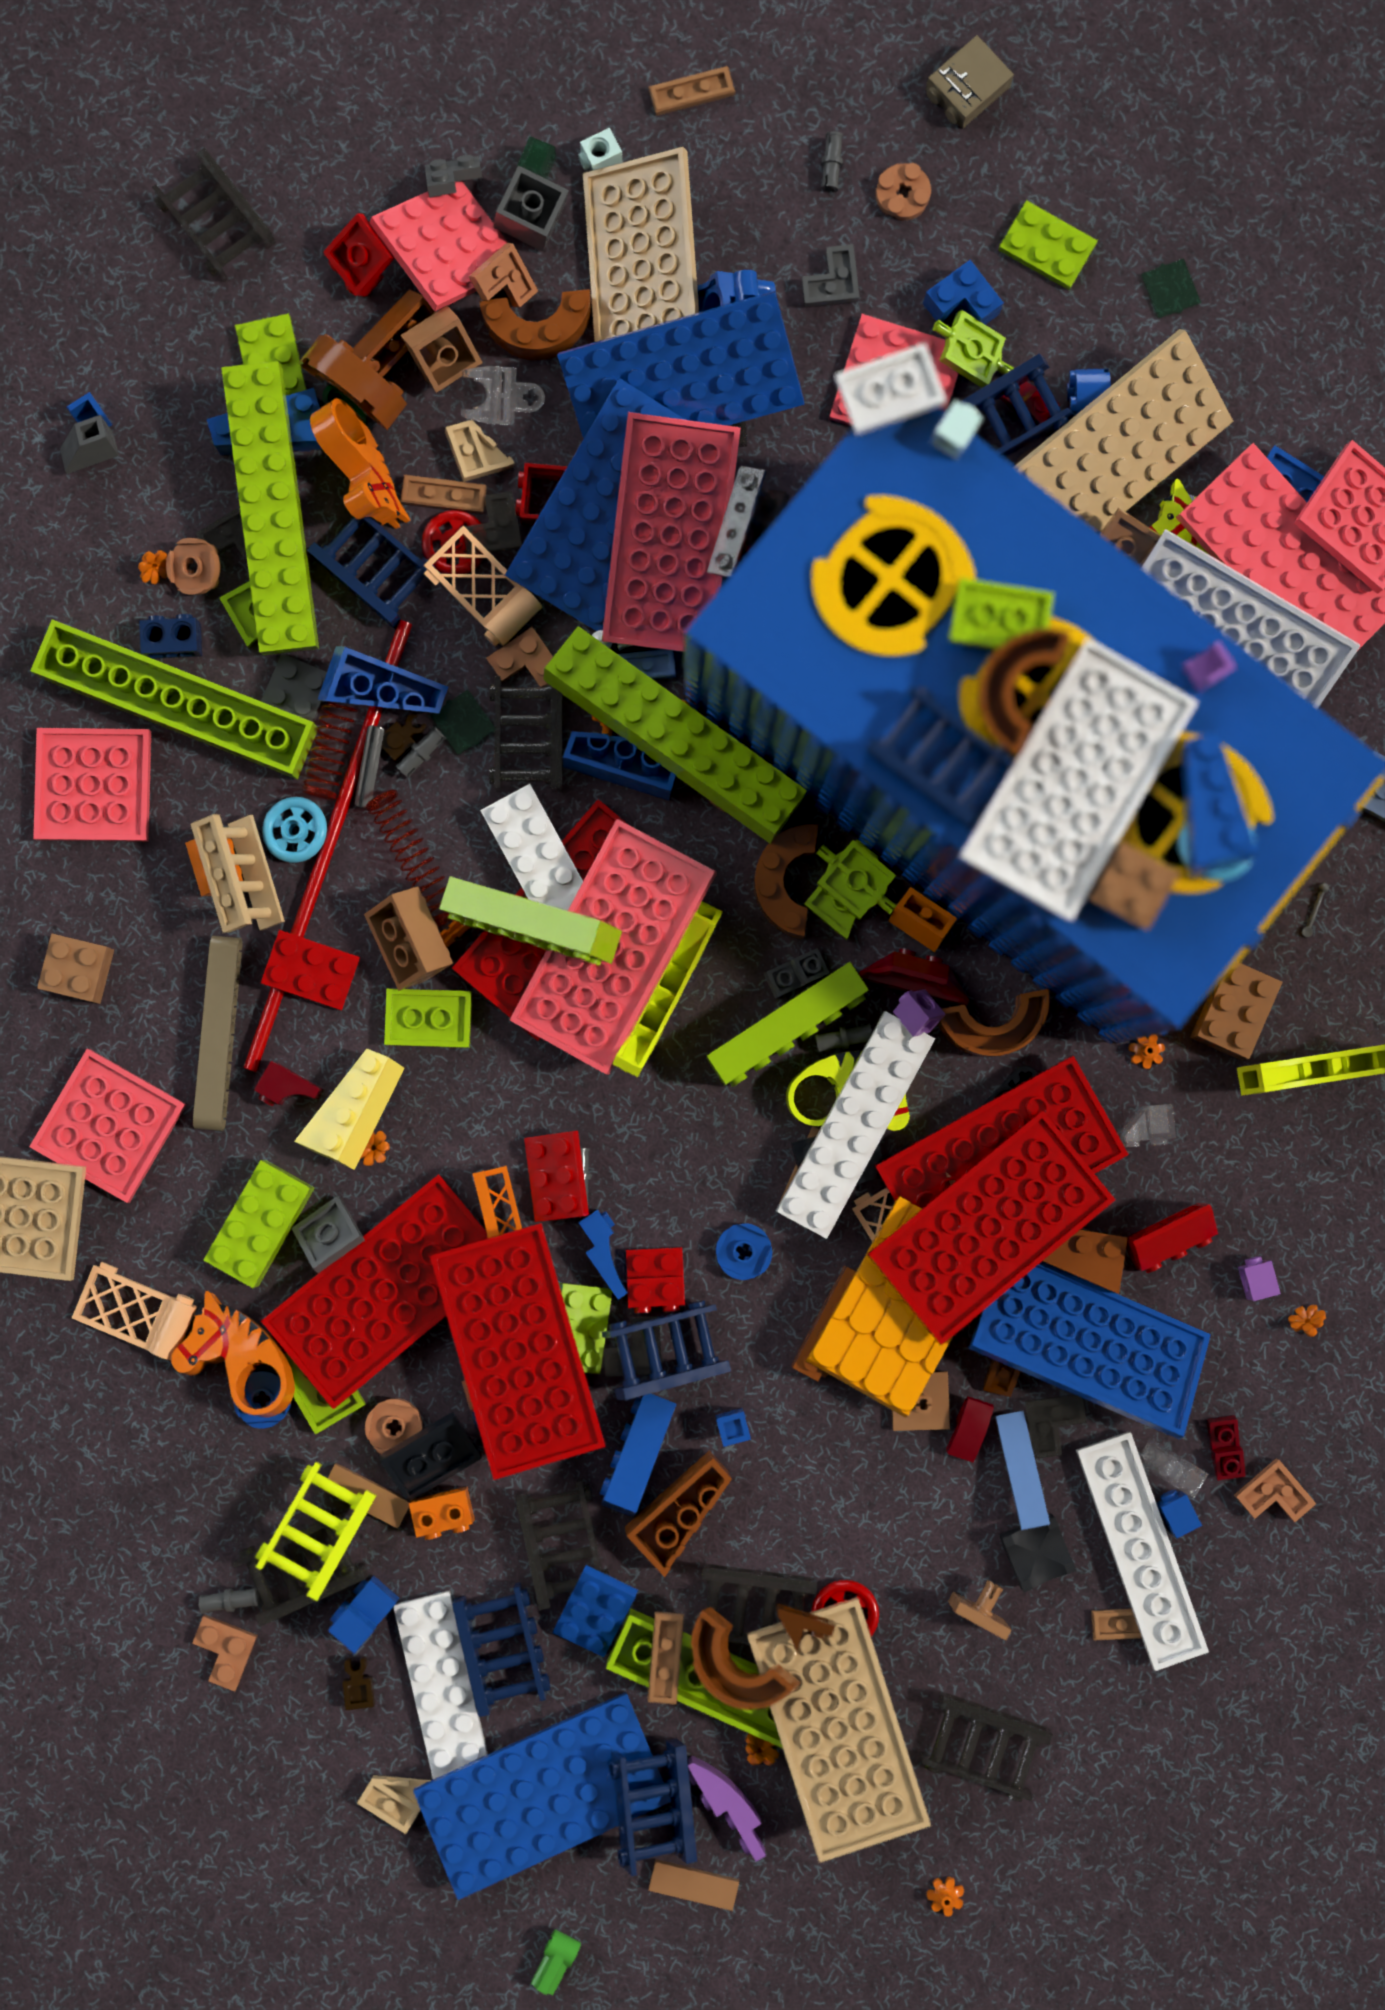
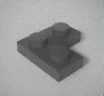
M462 155L457 160L451 161L437 159L425 165L429 197L457 193L455 182L482 177L479 156Z
M854 244L826 247L828 274L802 276L804 307L859 302L860 296Z

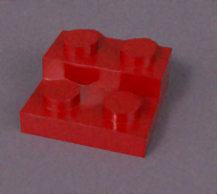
M357 213L323 253L328 258L330 267L339 273L345 281V287L350 293L355 296H368L384 278L382 272L395 258L369 224L370 222L364 214Z
M682 1247L626 1250L628 1308H634V1313L651 1312V1307L662 1306L664 1312L680 1311L679 1305H685Z

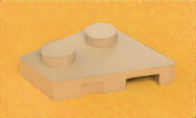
M473 420L445 428V433L463 482L514 467L513 459L510 456L507 458L497 448V444L489 436L482 433L481 428Z
M374 1775L357 1804L406 1834L421 1810L413 1789L431 1780Z

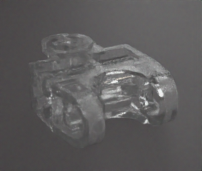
M485 366L463 369L462 377L474 378L475 382L480 383L484 387L486 397L484 402L477 407H473V410L461 409V417L486 424L514 425L515 411L534 412L539 410L544 404V392L536 384L516 382L517 368ZM502 372H503V394L501 393V392H502ZM528 389L531 390L532 395L537 397L536 401L531 402V406H528V402L523 400V395L528 394ZM501 398H502V420H500V417H501Z

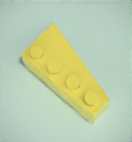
M366 1049L294 1142L310 1151L355 1170L402 1075L404 1067L387 1056Z

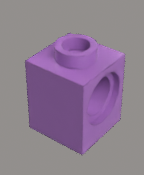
M925 989L915 992L910 990L903 994L899 999L900 1004L893 1011L913 1037L923 1033H930L945 1016L943 1010Z
M1261 1256L1246 1259V1265L1238 1267L1247 1300L1256 1301L1281 1294L1272 1261L1262 1260Z

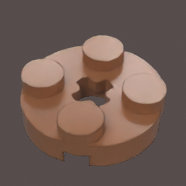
M915 163L893 165L886 169L879 177L876 189L878 206L886 215L889 214L892 217H896L897 220L906 221L914 219L921 215L928 205L931 194L930 181ZM900 186L910 189L907 198H904L902 194L897 195L896 192L899 191Z
M185 538L176 543L178 545L173 551L169 552L166 559V572L171 583H175L180 592L189 595H201L207 593L210 589H215L219 584L221 571L220 558L216 546L198 538ZM194 559L198 565L195 573L189 569V564H192Z
M389 1398L378 1403L368 1414L365 1423L367 1439L380 1454L423 1430V1420L419 1409L411 1402L401 1398ZM393 1419L398 1420V1424L402 1426V1431H397L396 1435H392L391 1429L387 1428V1423H392Z

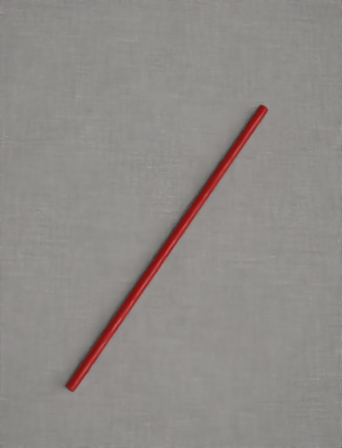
M399 620L385 660L386 663L398 667L412 624ZM369 706L327 826L326 839L316 857L290 932L291 934L304 938L359 780L367 728L370 725L378 726L384 707ZM271 987L243 1068L257 1072L285 991Z

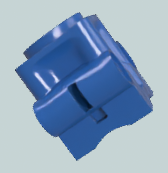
M741 270L735 273L717 271L710 276L707 282L697 286L699 312L772 291L776 292L775 284L772 281L757 279V272L753 270Z

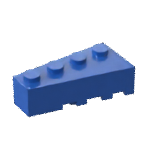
M311 388L287 395L293 451L299 450V452L322 449L310 425L311 414L321 408L315 389ZM228 414L207 419L214 446L219 454L233 455Z
M336 646L318 700L440 713L448 686L347 647Z
M572 731L563 756L564 768L668 801L677 777L676 774L668 771L659 762L657 763L650 758L644 751L639 750L626 738L619 736Z
M1218 732L1188 739L1180 754L1182 785L1185 798L1184 817L1187 829L1188 878L1251 862L1258 849Z
M651 1393L643 1395L642 1398H635L630 1411L635 1416L632 1424L626 1423L620 1440L625 1442L621 1452L616 1450L610 1467L614 1468L610 1479L605 1478L599 1493L604 1495L600 1505L630 1517L636 1514L676 1403Z

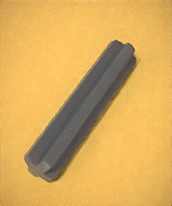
M370 725L367 728L354 803L357 807H371L384 735V728Z

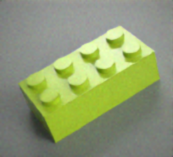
M260 1160L206 1254L204 1261L251 1288L259 1287L315 1187L267 1160Z

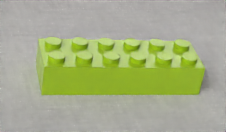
M451 876L449 877L439 908L449 913L448 919L460 922V924L475 929L480 928L498 936H507L518 942H527L533 944V946L548 951L553 950L571 958L577 957L600 966L601 961L612 964L622 933L621 930L603 921Z
M849 962L707 1055L706 1059L725 1086L730 1083L734 1087L747 1078L745 1072L751 1068H754L757 1072L771 1062L769 1056L775 1052L781 1056L795 1046L792 1041L798 1037H801L802 1041L816 1033L818 1031L816 1025L824 1021L825 1025H828L842 1015L840 1010L845 1006L851 1010L866 999L863 994L868 991V988L851 962Z

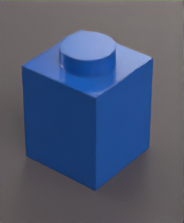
M1168 1491L1161 1495L1162 1500L1156 1503L1171 1535L1175 1538H1179L1202 1526L1187 1494L1184 1492Z

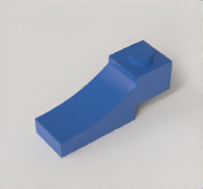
M597 1209L579 1222L594 1244V1247L588 1250L586 1254L616 1298L620 1299L628 1291L617 1273L611 1254L610 1235L614 1233L611 1227L615 1223L606 1211L601 1214Z

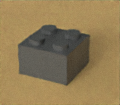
M518 165L498 206L493 227L543 252L566 205L569 190Z

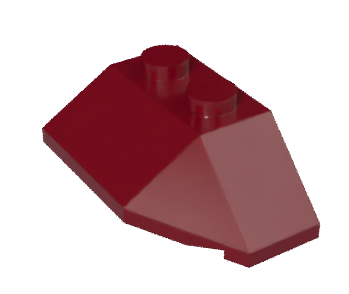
M900 948L899 952L894 951L858 973L863 981L905 992L925 989L933 999L955 1005L967 1006L969 1003L966 993L949 965L942 964L943 959L927 955L926 959L915 957L916 952Z

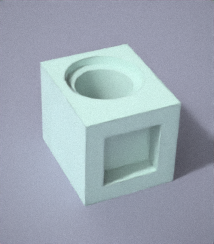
M610 128L580 142L581 153L578 154L584 170L589 169L593 171L622 163V151ZM596 151L605 153L602 157H595L592 154Z
M955 401L937 428L931 443L955 459H958L977 430L982 417L971 406L967 404L961 405Z

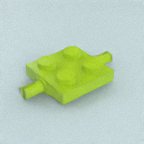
M962 310L956 314L951 328L940 320L935 322L932 330L945 337V346L939 361L981 388L990 384L995 371L1004 375L1014 369V367L1006 364L1001 359L1002 348L1006 338Z
M852 840L846 849L837 855L825 847L824 844L817 851L816 854L829 864L826 873L817 882V885L859 920L869 908L876 904L889 913V915L896 908L897 905L884 896L887 886L896 875L857 842Z

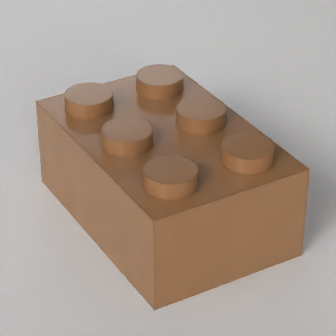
M418 886L390 895L364 914L398 991L423 983L453 964L449 950L445 947L438 931V926L434 922L426 900Z
M1238 963L1208 995L1190 1038L1239 1060L1250 1059L1282 985V981Z

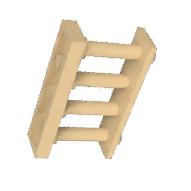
M210 815L191 823L223 933H229L252 924L251 919L257 920L259 930H265L285 922L253 815H248L229 823L228 827H223L220 815ZM232 838L237 854H231L227 839ZM235 865H240L245 881H239ZM243 892H248L253 908H247Z

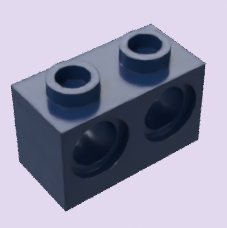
M178 614L176 619H165L164 616L155 615L149 616L148 620H139L140 650L142 655L152 659L202 656L201 623L195 617L193 618L192 615ZM191 630V635L187 640H179V635L182 631ZM157 631H162V639L158 642H152V635Z

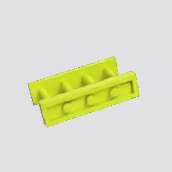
M315 1462L313 1467L309 1464L307 1465L300 1478L304 1482L270 1543L266 1544L264 1542L255 1556L259 1560L256 1567L260 1570L264 1568L268 1561L307 1583L306 1587L310 1588L307 1596L316 1601L321 1596L377 1496L369 1490H366L364 1495L359 1492L356 1495L318 1473L322 1466L319 1462ZM311 1483L350 1504V1508L355 1510L350 1520L343 1519L342 1521L304 1500L303 1497ZM298 1509L336 1531L335 1534L340 1536L335 1546L333 1547L329 1544L327 1547L288 1525L295 1511ZM281 1536H285L322 1557L321 1561L325 1562L320 1573L315 1570L312 1573L274 1552L273 1550Z

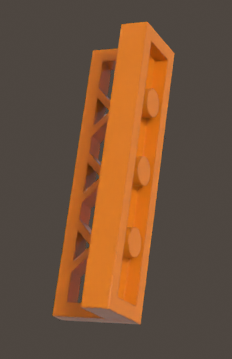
M507 1166L473 1173L488 1238L503 1234L507 1227L514 1231L522 1229ZM503 1173L505 1186L500 1194H497L489 1189L486 1177ZM506 1189L509 1200L502 1197ZM490 1193L497 1197L494 1204L492 1203ZM500 1199L511 1205L512 1213L506 1222L495 1215L494 1209ZM512 1218H514L516 1228L509 1224ZM497 1221L504 1224L501 1231H499Z

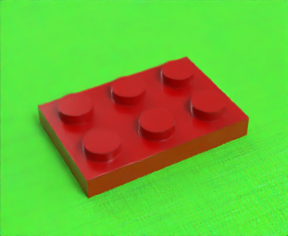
M279 930L261 984L342 1010L360 957Z
M578 1131L524 1138L535 1222L589 1215Z

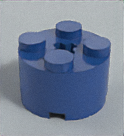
M1108 368L1075 369L1069 371L1067 400H1070V410L1073 411L1074 415H1077L1111 386Z

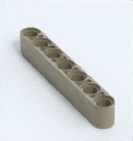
M212 936L210 940L193 1113L194 1129L224 1131L226 1120L223 1118L227 1116L229 1092L226 1089L229 1090L231 1064L229 1062H232L234 1036H231V1034H234L237 1008H234V1006H237L239 980L236 979L240 977L242 952H239V950H242V939L238 937Z

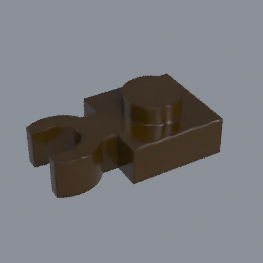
M415 712L407 717L406 724L403 727L396 722L384 732L381 747L395 762L412 748L411 746L415 741L411 737L421 735L427 730L425 723L419 728L412 726V722L418 717Z
M366 1656L360 1658L361 1667L357 1669L352 1667L351 1658H347L345 1661V1671L350 1675V1678L342 1681L345 1711L375 1706L373 1676H364V1671L368 1665Z

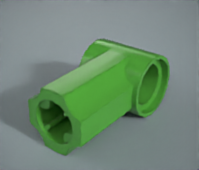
M556 1929L551 1935L553 1937L552 1940L549 1939L545 1947L544 1957L531 1981V1984L538 1991L551 1995L557 1989L566 1968L571 1967L581 1945V1942Z

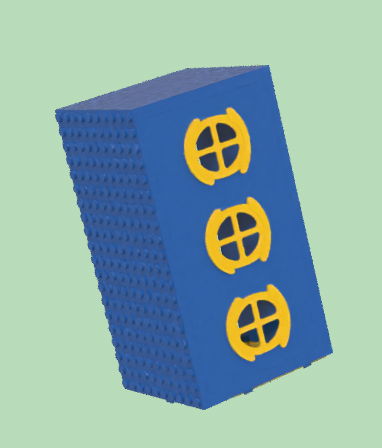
M938 407L857 436L852 428L685 631L683 695L686 698L684 700L694 710L697 711L700 708L707 714L706 718L718 727L722 726L725 728L729 735L746 745L751 751L806 789L807 793L804 798L807 795L816 802L814 806L826 816L829 813L838 819L836 824L847 833L853 831L859 836L858 841L869 850L874 848L881 854L879 858L890 868H893L895 865L903 872L901 876L913 886L917 883L924 888L923 894L934 903L940 901L947 907L945 910L955 916L957 921L961 918L968 924L967 930L977 938L983 936L991 942L988 946L1000 956L1004 953L1011 958L1010 964L1021 973L1027 971L1034 977L1032 982L1042 990L1048 988L1056 995L1054 999L1057 1003L1066 1009L1070 1006L1078 1012L1076 1017L1087 1026L1093 1024L1100 1030L1098 1035L1109 1044H1112L1113 1041L1118 1044L1154 1034L1161 1036L1167 1034L1170 1030L1180 1028L1196 1006L1224 980L1247 951L1253 950L1264 936L1263 931L1341 833L1346 828H1350L1361 814L1359 812L1360 809L1384 781V778L1380 775L1385 770V761L976 435L973 434L958 459L931 443L932 438L947 415V412L942 408ZM901 527L913 531L916 539L896 564L890 568L884 566L860 545L863 538L881 529ZM927 545L932 546L937 551L942 569L941 585L934 600L924 598L904 582L901 577L909 564L923 547ZM850 556L855 557L880 578L878 586L857 611L847 609L840 593L842 566ZM960 578L1054 593L1049 629L1069 632L1071 637L1058 666H1055L1040 685L1032 684L1022 675L1016 682L1015 686L1028 697L1027 702L1018 712L1023 719L1027 720L1037 707L1047 708L1051 701L1049 696L1050 690L1073 663L1087 638L1198 702L1146 791L1175 813V821L1156 845L1148 849L1141 843L1137 833L1136 809L1070 922L959 858L1010 769L1007 770L1003 766H999L973 801L974 807L971 810L976 815L965 826L865 752V748L872 738L880 741L881 738L885 739L913 702L906 695L911 686L917 690L919 687H923L935 697L934 703L991 745L995 746L997 743L1002 745L993 736L984 720L979 696L984 670L997 650L949 642ZM890 589L898 591L921 610V616L917 620L896 629H875L867 625L865 621L869 613ZM1219 641L1236 668L1225 678L1199 693L1182 666L1207 651L1213 644ZM923 708L895 746L897 748L895 754L903 760L907 757L911 758L939 719ZM949 727L921 764L922 770L920 772L929 779L932 776L936 777L965 738ZM1215 732L1219 734L1248 823L1254 832L1258 849L1250 866L1242 874L1225 881H1212L1200 876L1188 878V867L1170 866L1162 860L1163 853L1181 832L1186 822L1184 817L1185 804L1177 800L1156 781V777L1162 771L1181 764L1180 753L1188 739ZM975 746L946 784L948 786L946 792L954 798L958 795L962 796L990 757ZM1011 752L1012 756L1010 759L1015 762L1019 755ZM1124 842L1180 873L1149 930H1143L1088 900L1091 891L1118 843Z

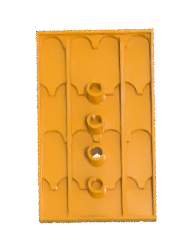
M899 1197L867 1253L914 1216L921 1208ZM866 1253L806 1361L906 1418L918 1401L952 1337L943 1345H939Z

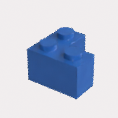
M971 260L929 289L923 301V305L936 321L944 322L961 309L985 325L1000 314L1004 304Z
M374 1575L369 1581L364 1578L353 1590L356 1597L350 1604L345 1600L329 1619L333 1624L328 1631L354 1654L399 1599L394 1592Z

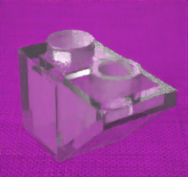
M1173 1104L1139 1107L1117 1133L1124 1147L1140 1146V1141L1151 1140V1145L1168 1144V1138H1176Z
M1151 1438L1139 1456L1145 1469L1192 1498L1196 1497L1209 1475Z

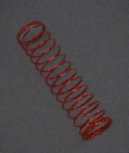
M327 701L330 704L323 705L321 708L329 715L319 717V720L327 726L317 727V732L323 736L314 738L315 743L322 747L311 749L312 753L320 758L308 760L311 765L317 768L306 770V773L315 779L304 780L305 785L302 786L301 790L309 795L335 800L337 799L335 792L311 786L306 782H321L335 786L340 784L317 777L308 771L343 775L341 772L332 771L313 763L312 760H321L341 765L345 764L342 761L320 755L314 750H329L342 754L348 753L326 746L316 739H329L349 744L348 740L335 738L323 733L319 729L328 728L347 733L353 732L349 729L331 725L321 718H336L354 723L355 720L335 715L325 710L324 707L342 708L352 712H358V710Z
M393 789L370 800L365 808L369 814H377L373 822L375 824H382L379 828L380 833H388L384 839L386 843L394 842L389 851L399 852L395 857V861H405L401 865L400 870L410 871L405 879L408 881L416 880L411 888H414L417 882L440 869V866L434 867L423 875L408 878L416 869L431 862L435 857L432 856L417 866L403 869L406 863L428 851L429 847L418 851L410 857L397 859L405 850L419 844L424 838H419L406 847L392 850L400 840L418 831V828H415L400 838L386 840L394 831L413 821V819H408L393 829L381 831L389 821L404 815L408 811L404 809L389 819L376 821L383 812L402 803L403 800H397L383 810L371 812L390 803L398 796L397 790ZM441 876L431 883L419 887V889H422L420 892H424L431 885L443 880L445 876ZM446 886L436 893L424 896L426 903L436 895L444 892ZM441 902L427 906L428 909H431L430 914L440 907ZM447 912L432 916L438 927L451 921V919H448L449 913Z

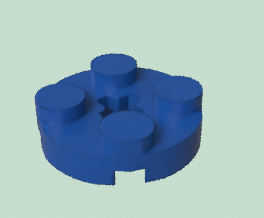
M742 1223L732 1225L720 1235L717 1241V1261L722 1270L732 1278L738 1280L755 1278L764 1273L771 1262V1242L765 1232L753 1224ZM746 1243L749 1245L748 1250L752 1252V1255L750 1257L745 1256L742 1260L738 1258L739 1253L736 1251V1248L738 1246L742 1247Z
M269 1370L252 1372L245 1385V1395L248 1403L255 1409L265 1408L261 1407L260 1402L255 1401V1397L260 1395V1391H264L266 1396H270V1401L266 1402V1407L271 1405L278 1397L281 1389L280 1376ZM233 1401L235 1412L239 1418L241 1417L249 1426L259 1429L269 1428L286 1417L292 1404L291 1401L289 1406L276 1416L258 1417L242 1411Z

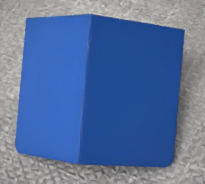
M90 392L67 406V409L77 423L101 415L109 427L112 426V423Z
M743 1408L715 1415L723 1447L751 1440Z

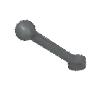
M1323 882L1318 886L1319 894L1306 927H1303L1301 930L1303 937L1307 938L1313 934V922L1324 894L1329 891L1327 883Z

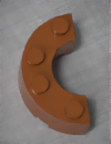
M590 289L562 292L561 304L557 311L548 319L539 322L526 321L516 316L511 310L507 298L479 301L485 327L495 343H498L508 353L527 360L557 357L559 352L572 348L581 335L584 334L591 314Z
M327 334L319 335L299 361L300 367L320 382L326 381L351 399L365 415L388 430L407 405L401 396L404 393L403 390L391 381L388 383L374 370L376 365L365 356H362L360 359L353 353L354 349L341 339L337 343Z
M1036 629L1020 634L1004 643L991 657L984 670L979 693L984 720L998 742L1017 755L1020 754L1032 724L1023 719L1014 707L1013 692L1015 684L1020 676L1033 666L1043 664L1058 666L1071 637L1069 632L1057 629Z
M815 824L795 826L777 835L762 852L754 875L755 898L763 915L776 929L799 939H803L805 935L808 908L797 905L789 898L784 888L783 876L785 870L792 862L802 857H813L818 825Z
M1044 989L1015 996V1009L1012 1017L999 1027H986L977 1023L969 1015L965 1005L942 1009L945 1016L937 1025L943 1035L955 1047L968 1054L979 1057H998L1010 1054L1030 1043L1040 1031L1042 1025H1044L1049 1010V990Z
M712 1607L702 1610L695 1623L691 1638L694 1658L693 1665L704 1687L719 1701L745 1710L766 1708L790 1695L801 1684L798 1679L780 1664L775 1665L763 1674H750L738 1668L731 1659L728 1650V1636L733 1625Z

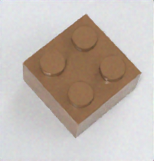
M448 306L440 309L400 335L422 376L436 393L482 364L460 319Z
M1124 842L1118 843L1091 891L1088 900L1143 930H1149L1180 873Z
M51 933L37 989L100 1004L114 949Z

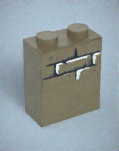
M976 35L928 78L926 86L927 96L931 102L939 104L945 110V115L951 123H957L963 129L1010 88L1014 74Z

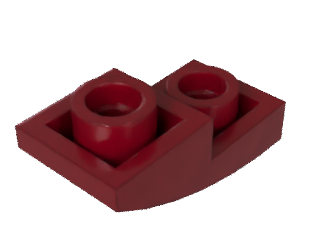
M969 1396L966 1397L956 1418L957 1427L946 1447L947 1454L974 1462L991 1420L994 1409L993 1404Z
M1236 1416L1207 1419L1216 1479L1225 1480L1246 1477L1244 1453L1240 1446L1238 1419Z

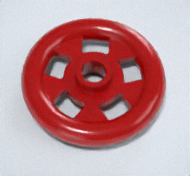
M459 510L442 512L432 518L424 529L421 540L424 557L429 560L435 554L433 542L440 540L442 547L463 524L468 525L473 530L471 534L487 549L488 539L486 531L480 521L467 512ZM449 522L452 529L442 534L439 527ZM464 535L459 538V544L455 546V554H465L468 544L471 543ZM452 547L444 554H452ZM477 549L475 550V554H481ZM439 558L433 564L438 572L452 574V564L447 563V558ZM459 558V564L455 565V574L471 572V558ZM475 558V568L480 565L484 558Z
M838 1580L820 1590L813 1601L811 1612L824 1608L826 1601L830 1597L837 1601L835 1604L847 1601L843 1599L845 1591L857 1594L856 1597H858L860 1606L867 1607L868 1619H865L870 1637H872L879 1622V1607L874 1595L867 1587L852 1580Z

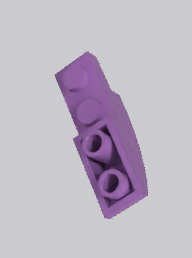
M694 1756L687 1758L689 1780L693 1785L698 1783L703 1792L700 1798L708 1811L712 1809L716 1817L727 1811L724 1814L726 1821L732 1830L737 1828L742 1837L739 1839V1842L747 1856L752 1854L755 1861L765 1857V1847L754 1828L761 1825L760 1815L750 1800L718 1769Z

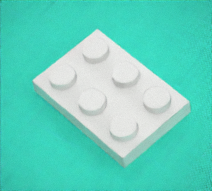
M925 343L835 374L838 388L856 436L946 404L944 393Z

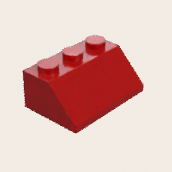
M1195 1203L1128 1236L1126 1249L1136 1270H1145L1146 1273L1153 1272L1162 1267L1160 1262L1171 1258L1172 1261L1180 1259L1187 1255V1249L1195 1245L1198 1249L1213 1242L1211 1237L1217 1235L1218 1231L1211 1205Z

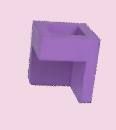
M1219 641L1213 644L1207 651L1182 666L1199 693L1225 678L1236 668Z

